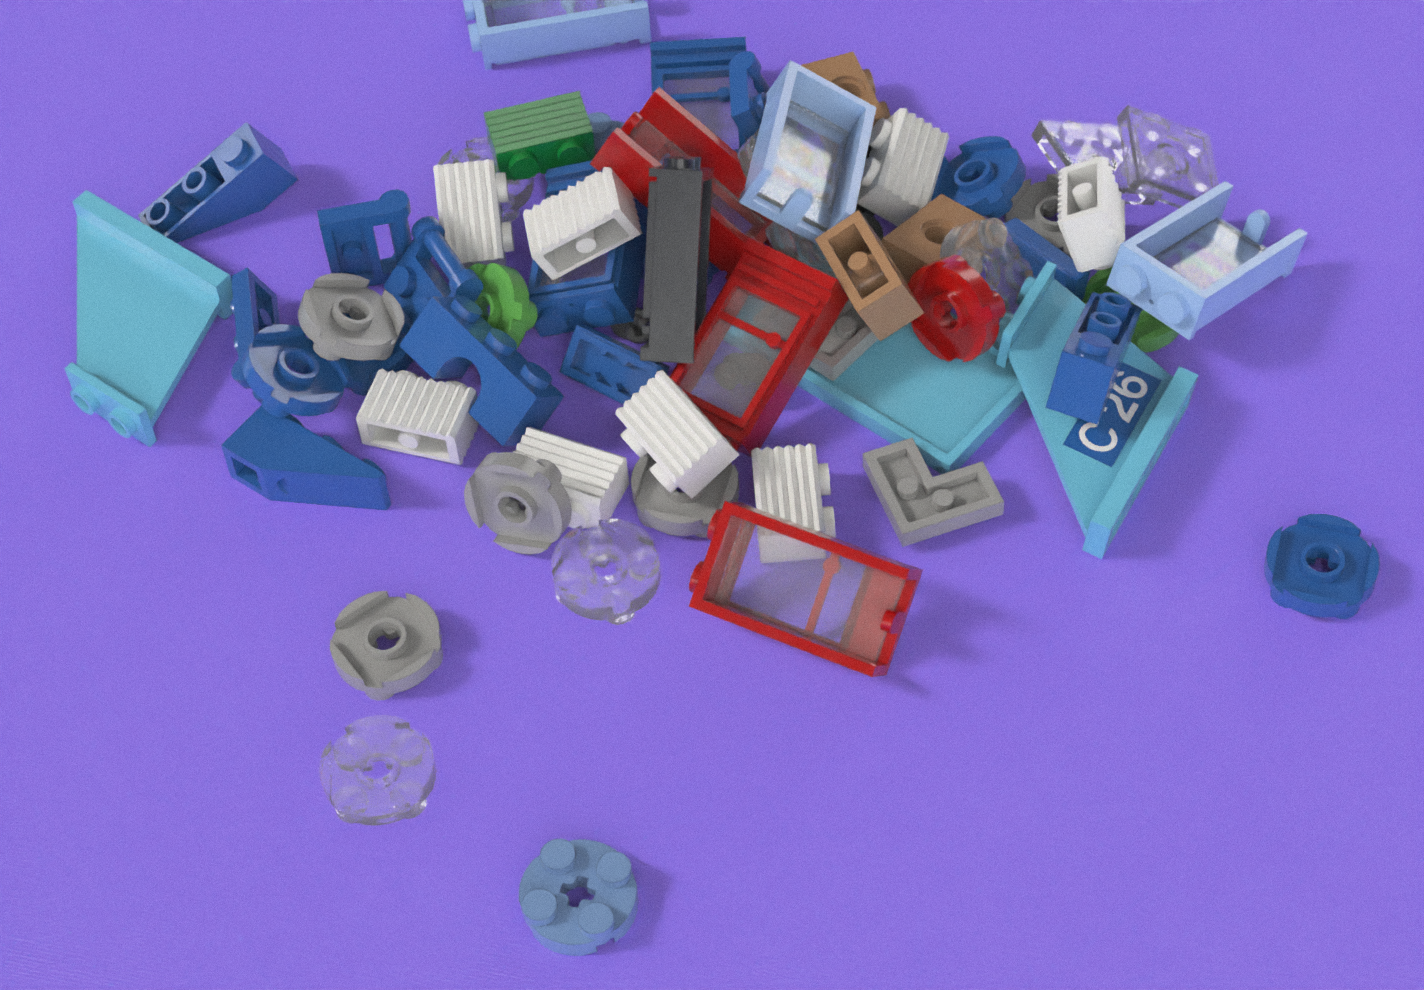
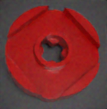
M954 254L944 259L933 261L912 275L908 286L923 309L924 314L911 321V325L920 342L933 355L949 362L955 358L968 362L984 354L994 345L999 333V320L1004 317L1006 312L1005 303L1000 294L991 290L985 279L973 267L968 265L962 256ZM952 306L957 313L958 318L956 319L950 314Z

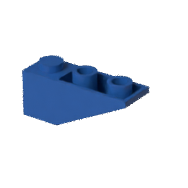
M245 122L138 216L143 224L179 243L262 211L293 185L298 178L282 149L249 123Z
M1092 292L1062 350L1045 408L1098 424L1142 311L1140 307L1131 304L1129 299L1116 293L1106 292L1098 294Z
M261 405L221 444L231 478L270 501L387 510L391 506L386 475L376 463L366 458L360 460L344 451L342 446L333 438L327 435L320 437L311 432L291 414L283 418L276 417L265 411Z

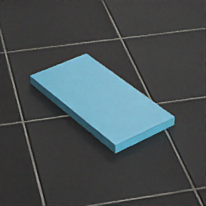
M792 232L775 248L779 252L838 279L820 247L795 232ZM750 295L737 318L754 326L753 318L769 303ZM950 312L953 318H958L955 314ZM911 322L884 340L879 341L878 339L834 381L808 367L798 384V387L891 444L913 438L926 465L940 474L959 469L1026 399L1011 362L1009 361L1005 368L996 364L1000 342L995 341L994 345L987 352L971 361L963 362V360L955 358L949 362L936 357L925 348L916 336ZM735 326L730 328L723 340L743 353L760 354L771 364L774 363L781 351L779 348L775 350L769 348L765 341Z

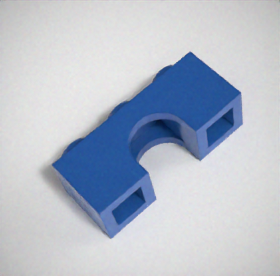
M461 295L456 297L432 296L399 346L433 379L462 378L473 363L480 374L481 390L468 413L503 447L517 446V443L521 442L522 435H525L527 427L541 430L565 397L551 384V375L541 366L528 362L516 350L517 343L505 332L489 325L481 317V308L469 298Z

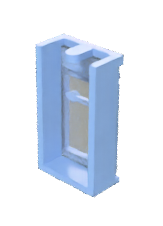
M463 0L466 21L476 20V23L468 24L472 52L482 51L485 70L492 69V64L494 63L499 65L611 46L617 42L623 44L635 39H639L640 44L652 42L648 4L644 0Z
M790 60L766 93L765 99L767 101L745 188L740 194L739 203L817 244L815 238L855 213L876 107Z
M1224 181L1121 243L1106 285L1186 339L1191 340L1200 328L1278 277L1282 276L1285 278L1291 274L1308 233L1298 228L1269 248L1262 245V242L1270 225V217L1266 211L1258 209L1249 214L1243 231H1240L1221 218L1233 189V185Z

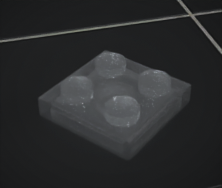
M1127 105L1116 117L1129 191L1181 208L1219 185L1209 134Z
M1040 120L1031 135L1057 174L1062 168L1100 156L1108 158L1109 166L1112 167V174L1115 175V182L1118 183V191L1122 192V199L1125 200V204L1154 205L1163 191L1151 175L1149 166L1139 158L1126 140V134L1116 125L1110 123H1076L1071 120L1063 122Z

